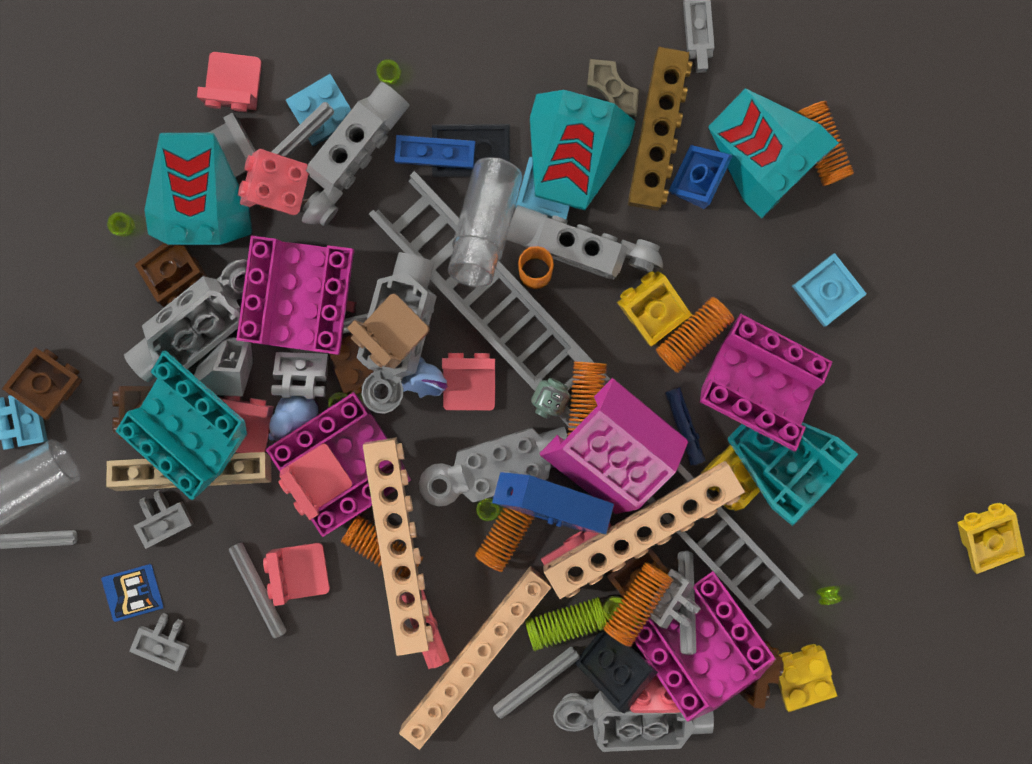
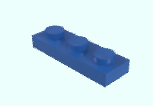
M396 135L395 163L474 168L475 141Z

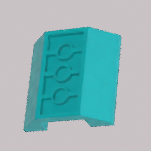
M163 351L151 370V373L157 377L156 382L141 407L128 411L125 414L116 432L189 499L194 500L224 471L247 435L244 419L167 351Z

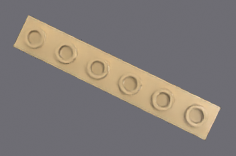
M266 452L234 454L224 471L209 486L272 482L271 457ZM146 459L107 461L106 487L112 490L129 491L177 488Z

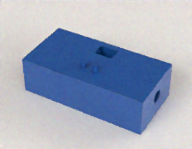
M500 472L492 501L493 504L547 520L548 524L556 523L558 527L562 525L575 530L605 535L607 534L614 506L613 503L531 475Z

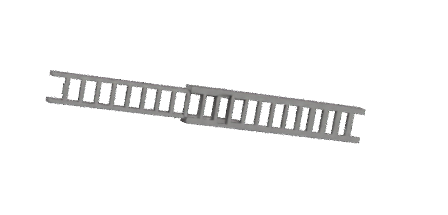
M415 171L410 175L409 183L422 197L394 224L379 210L376 212L372 210L369 213L375 222L405 253L422 258L424 257L418 251L446 224H449L454 229L457 235L431 259L435 263L430 280L534 391L539 382L567 355L573 361L594 363ZM431 205L440 216L409 243L400 232ZM466 242L475 254L445 281L436 269ZM484 261L493 272L463 300L453 288ZM500 278L512 293L482 320L471 309L470 305ZM517 297L530 311L503 337L499 338L487 324ZM535 316L547 328V331L517 357L505 343ZM553 335L565 349L534 376L522 362L547 338ZM598 374L606 376L605 379H600L606 382L601 384L605 386L610 381V378L606 374ZM571 377L565 383V385L568 386L567 391L571 388L572 385L575 384L572 383L573 380L580 379H574ZM566 405L562 415L559 417L569 428H576L577 426H569L568 424H580L581 422L569 421V418L579 419L578 417L569 416V414L581 413L571 412ZM679 463L677 471L687 482L694 479ZM651 496L647 501L651 504L656 500ZM721 506L717 508V514L722 519L697 543L685 531H677L680 537L767 629L772 624L754 605L760 599L763 600L778 582L781 581L798 599L803 596L799 589ZM668 513L662 515L668 524L673 521V518ZM728 525L740 538L713 562L702 548ZM746 544L757 557L730 580L719 567L741 546ZM763 562L773 572L774 576L748 599L737 586Z

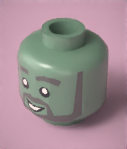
M549 378L548 381H540L531 398L532 404L537 408L535 413L546 419H549L551 415L561 416L570 399V394L567 391L568 386L553 378Z

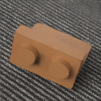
M396 294L389 295L364 323L354 320L347 327L353 334L351 339L362 349L366 347L372 353L369 357L376 365L381 368L385 366L393 369L429 333V326Z

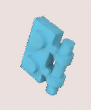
M11 395L8 396L10 403L8 407L5 405L4 397L0 398V440L2 441L3 450L14 448L12 439L14 437L17 438L18 447L48 441L43 417ZM12 414L15 428L10 430L8 415Z

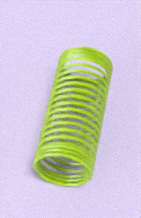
M592 598L593 605L589 599L588 605L584 601V608L582 603L579 602L580 610L577 604L574 605L575 610L570 605L571 613L566 606L567 616L564 608L561 609L562 615L560 610L557 609L559 621L553 610L555 624L551 613L548 612L551 626L545 613L546 626L542 615H539L542 629L538 617L535 616L539 635L533 618L526 619L525 624L534 651L543 649L544 644L547 648L549 644L552 646L553 642L557 645V639L561 643L562 639L566 642V637L569 641L571 637L575 639V634L579 638V632L581 636H584V631L588 635V629L592 634V626L594 631L597 632L596 624L600 631L603 630L607 620L600 598Z

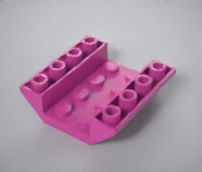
M251 236L236 340L340 355L354 249L329 245L327 247L283 242L274 238Z
M740 314L719 348L702 386L700 402L796 451L806 428L801 424L815 390L825 382L832 361Z
M612 378L594 396L598 406L565 440L556 435L539 454L593 497L613 503L612 512L619 514L639 509L676 473L688 440Z
M353 392L265 450L280 471L314 448L325 443L352 481V486L319 507V515L311 519L321 536L324 537L372 506L363 444L388 438L369 409ZM400 459L402 470H405V467ZM384 460L380 462V470L383 473L389 474L394 471V466L390 461ZM386 487L384 489L385 497L396 489L394 487Z
M713 571L693 586L695 590V603L701 608L698 613H695V654L685 655L681 653L680 623L674 618L667 629L660 627L651 618H648L649 621H645L646 625H643L644 628L640 629L641 633H638V637H635L636 645L648 663L658 672L656 674L687 722L720 707L758 680L776 660Z

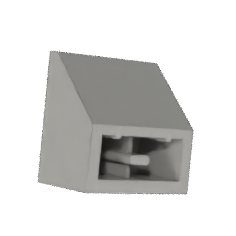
M225 338L199 360L194 376L215 395L243 397L253 365L251 342L237 341V338Z

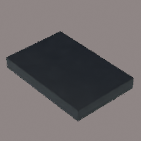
M510 124L432 125V138L475 141L473 169L432 166L433 178L510 177Z
M604 629L597 634L579 656V660L575 662L582 672L622 713L629 709L658 673L632 646L628 647L607 634Z

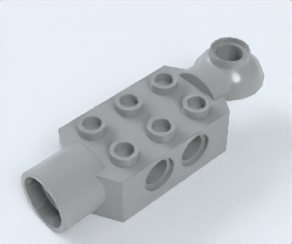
M380 82L369 97L356 103L308 164L306 171L324 190L321 193L316 191L303 207L305 212L302 217L303 223H320L322 226H326L334 218L338 211V207L334 204L342 196L343 193L341 191L344 188L347 190L356 179L355 173L359 168L364 169L372 159L371 153L376 147L380 149L388 139L386 134L410 106L402 96L387 84ZM364 136L361 142L355 143L357 137ZM348 156L344 163L339 164L340 158Z
M520 205L516 207L506 236V240L526 248L533 246L543 247L550 252L554 260L614 280L617 277L625 258L630 259L629 265L640 270L652 272L653 268L663 269V261L659 254L660 246L638 239L637 243L634 244L622 239L620 244L617 243L618 238L603 233L600 237L592 234L593 229L578 224L577 228L567 225L568 220L553 215L552 219L547 218L548 215ZM567 236L572 240L573 245L564 247L559 239ZM586 245L594 246L597 250V255L589 256L586 254L584 247Z
M399 252L393 275L378 279L367 319L389 295L396 294L429 326L437 297L428 289L435 262ZM425 337L395 369L385 366L379 367L370 359L369 356L372 353L366 347L363 349L359 347L357 358L368 369L374 370L365 379L362 386V398L370 410L385 414L399 406L403 398L402 378L416 373ZM386 385L388 387L389 393L387 397L383 399L381 397L380 391L382 387Z
M241 259L229 263L223 269L218 279L201 277L142 325L145 338L124 354L127 363L140 378L146 382H150L155 378L151 370L163 351H167L188 369L238 329L240 307L236 300L242 299L245 276L241 279L236 278L242 274L246 275L247 260Z
M531 427L458 450L454 466L440 463L433 464L425 469L419 480L420 493L432 505L447 506L454 502L462 493L472 502L494 496L500 472L531 475L546 480L549 477L550 469L555 467L541 457L539 453L556 435L565 440L568 436L565 427H560L538 434ZM436 479L446 481V491L437 492L433 488V481Z
M599 691L594 699H585L577 693L567 694L556 706L553 714L556 725L566 731H580L593 725L594 739L602 752L680 749L691 734L713 733L714 729L713 711L690 722L686 721L681 712L633 713L629 707L625 713H622L601 691Z

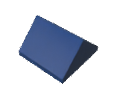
M690 145L668 192L705 209L710 205L732 156Z

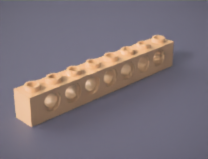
M397 437L365 442L363 444V451L396 655L429 651V642L434 641L432 626H427L425 616H429L428 601L422 599L421 590H425V581L423 574H418L417 564H421L419 548H414L413 538H417L415 522H410L409 512L413 511L411 496H406L404 487L409 485L407 470H402L400 459H404L402 443H397ZM384 460L390 461L394 466V471L389 474L383 473L380 470V462ZM386 487H394L398 492V497L393 500L386 498L384 489ZM392 513H397L401 516L402 523L397 526L392 525L388 521V516ZM398 539L403 540L407 548L404 551H396L392 546V542ZM399 566H406L410 569L411 574L408 577H401L397 574L396 569ZM404 592H410L414 595L415 600L411 603H405L400 595ZM409 618L416 619L419 626L410 629L405 625V621Z
M723 461L608 528L606 535L598 534L544 565V574L559 599L565 596L570 598L580 591V587L585 584L593 585L600 581L604 573L610 570L615 572L626 565L625 561L635 557L637 559L642 557L649 551V547L656 543L662 545L672 538L671 535L679 530L684 532L695 525L694 521L701 517L706 519L717 513V508L725 503L726 505H731L741 498L740 495L744 493V490L730 466ZM712 486H718V495L714 498L707 497V490ZM687 500H695L696 507L692 511H685L683 509V505ZM665 513L674 515L673 521L669 524H662L660 522L661 516ZM647 526L651 528V532L647 537H639L637 535L638 529ZM618 540H626L628 542L627 548L621 551L616 550L614 544ZM596 553H602L606 557L602 563L596 564L591 561L592 556ZM574 566H578L583 570L582 574L577 577L571 576L568 571Z
M530 566L403 722L399 732L401 736L417 749H421L551 589L549 580Z

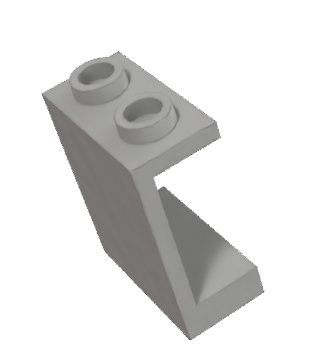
M231 113L223 117L226 122L225 124L208 133H215L233 174L237 178L248 172L244 169L247 157L249 155L252 156L256 150L238 117Z

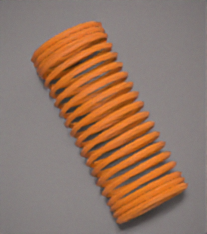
M827 101L815 103L796 112L808 119L821 115L813 119L815 122L831 115L830 112L826 113L830 110L829 106H827ZM833 117L826 118V119H824V120H822V121H820V122H817V123H819V124L826 123V122L832 120ZM832 121L822 126L826 128L830 125H833L835 122ZM837 126L829 127V128H827L826 130H827V131L833 130V129H835ZM834 130L830 132V134L833 135L837 133L838 130ZM837 134V135H835V136H833V137H834V138H838L840 135ZM843 143L838 144L835 148L842 146ZM843 147L838 150H835L829 153L824 158L829 157L840 151H843L845 148ZM847 152L816 163L818 164L815 167L818 169L817 173H821L819 177H823L820 180L822 181V186L832 184L854 174L852 165L832 171L850 163L849 160L827 168L847 159L848 156L827 163L845 155Z
M539 246L529 247L524 250L518 262L520 279L528 288H543L552 277L553 257L548 250ZM540 259L548 265L549 272L542 278L535 279L527 276L522 268L527 261Z
M711 297V299L707 300L705 305L698 309L699 312H695L692 318H688L685 324H681V327H678V331H675V334H671L668 340H664L665 344L661 343L656 348L659 356L675 372L679 373L683 366H686L683 360L687 363L690 362L688 358L693 360L690 353L696 357V353L700 354L698 348L703 350V347H707L706 343L710 344L709 340L713 341V337L717 338L716 334L720 335V331H724L723 327L727 328V325L733 323V315L717 298ZM679 335L683 337L687 344L679 337ZM672 341L676 343L680 350L672 343ZM668 344H670L676 352H674Z
M574 361L573 369L584 371H573V374L586 376H572L574 379H581L573 380L572 383L583 385H572L571 387L585 390H571V392L587 395H571V397L589 400L571 399L570 401L591 405L570 404L571 407L586 408L570 409L571 412L588 414H569V416L586 418L598 406L594 396L601 390L597 388H603L604 385L601 384L606 383L604 380H600L605 379L606 376L598 374L607 373V364ZM569 418L568 420L582 422L584 419ZM569 423L568 425H569V426H578L579 424H577V423ZM568 428V430H570V431H574V430L576 429V428Z
M503 508L506 513L500 512L502 515L498 516L500 520H495L498 524H493L495 527H491L493 532H488L489 535H486L488 540L484 539L486 544L481 543L482 547H479L478 551H476L475 557L490 568L503 572L506 564H508V560L511 559L510 556H513V552L516 551L515 548H518L517 544H520V540H523L524 532H527V528H530L531 520H535L534 516H527L522 512ZM517 514L523 516V517L526 518L527 520L522 519V518H521L520 516H518ZM513 517L519 519L520 521H522V522L525 523L526 525L520 523L519 521H517V520L514 519ZM510 526H512V527L518 529L520 532H517L516 530H514V529L511 528Z
M358 515L343 536L341 543L347 547L351 545V549L355 548V552L359 550V555L364 551L363 557L367 555V560L371 557L370 562L375 560L374 565L379 562L378 567H381L378 537H376L377 531L374 532L376 525L369 531L372 526L371 522L364 530L368 520L362 525L365 517L363 518ZM399 540L393 545L396 551H404L407 546L402 548L403 543L398 546ZM399 566L396 570L397 574L401 577H408L411 574L410 569L406 566Z
M645 562V565L641 568L645 573L639 571L641 576L636 575L640 581L634 579L636 584L631 583L634 588L628 587L631 592L626 591L627 595H623L625 599H621L622 603H618L620 607H616L617 611H613L615 615H611L612 619H608L609 622H606L605 627H603L607 634L628 647H631L634 644L633 642L636 641L635 637H638V633H641L640 629H643V625H646L645 621H649L648 617H651L650 613H654L655 605H659L660 597H664L663 593H667L665 589H669L670 584L674 582L670 576L648 562ZM650 582L656 584V585L659 586L661 589L655 587V586H654L653 584H651ZM648 586H650L651 588L655 589V590H656L657 592H659L660 594L654 592V591H653L652 589H650ZM646 596L650 597V598L653 599L655 602L649 600Z

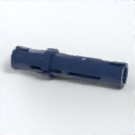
M681 387L665 392L679 433L688 440L685 450L690 466L706 461L699 442L700 435L696 433Z

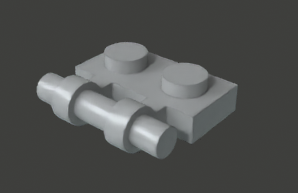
M276 352L273 377L274 380H282V385H272V395H282V398L305 396L306 399L325 397V386L315 385L316 381L327 380L328 354ZM292 381H306V385H292Z

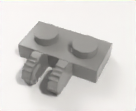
M158 490L154 492V499L161 512L155 515L150 501L145 497L140 499L139 503L146 520L134 525V528L145 549L194 524L183 501L169 507L164 494Z
M671 569L668 576L674 582L670 584L669 589H665L667 593H663L664 597H660L659 605H655L656 609H653L654 613H650L651 617L649 618L665 629L668 628L673 618L682 625L689 627L692 622L687 616L678 612L683 604L691 612L698 613L701 608L687 598L694 584L676 570Z
M163 613L154 630L144 626L139 627L129 652L178 671L190 645L176 640L184 623L182 620L178 619L173 624L170 636L161 634L169 617Z

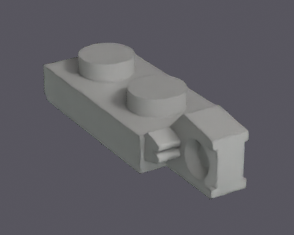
M684 0L683 9L687 52H690L689 59H695L696 73H704L708 69V58L713 57V50L715 48L711 0Z

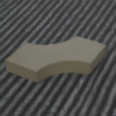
M590 59L587 87L598 90L605 96L608 102L616 104L630 117H636L639 89L630 87L621 80L617 73L616 61Z

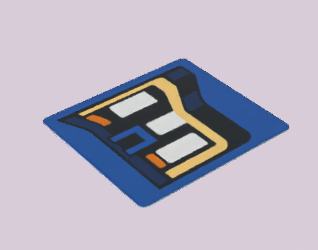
M151 564L101 578L114 622L163 608Z

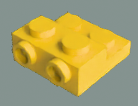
M659 271L656 273L649 272L641 279L642 284L635 289H626L620 295L621 300L617 302L630 322L635 325L650 346H653L692 316L666 276Z
M730 445L722 454L716 456L701 474L723 461L730 466L744 493L740 495L741 498L731 505H726L725 503L724 506L727 509L737 511L745 508L760 492V489ZM712 486L709 488L711 490L716 489V491L719 493L718 486Z
M992 504L988 507V511L980 514L975 512L968 513L964 516V520L957 522L962 544L968 550L971 567L976 574L1025 556L1016 513L1006 504Z
M811 644L801 648L802 651L794 654L791 652L779 654L784 663V671L779 676L778 685L788 712L837 697L831 678L832 672L825 650L820 645Z

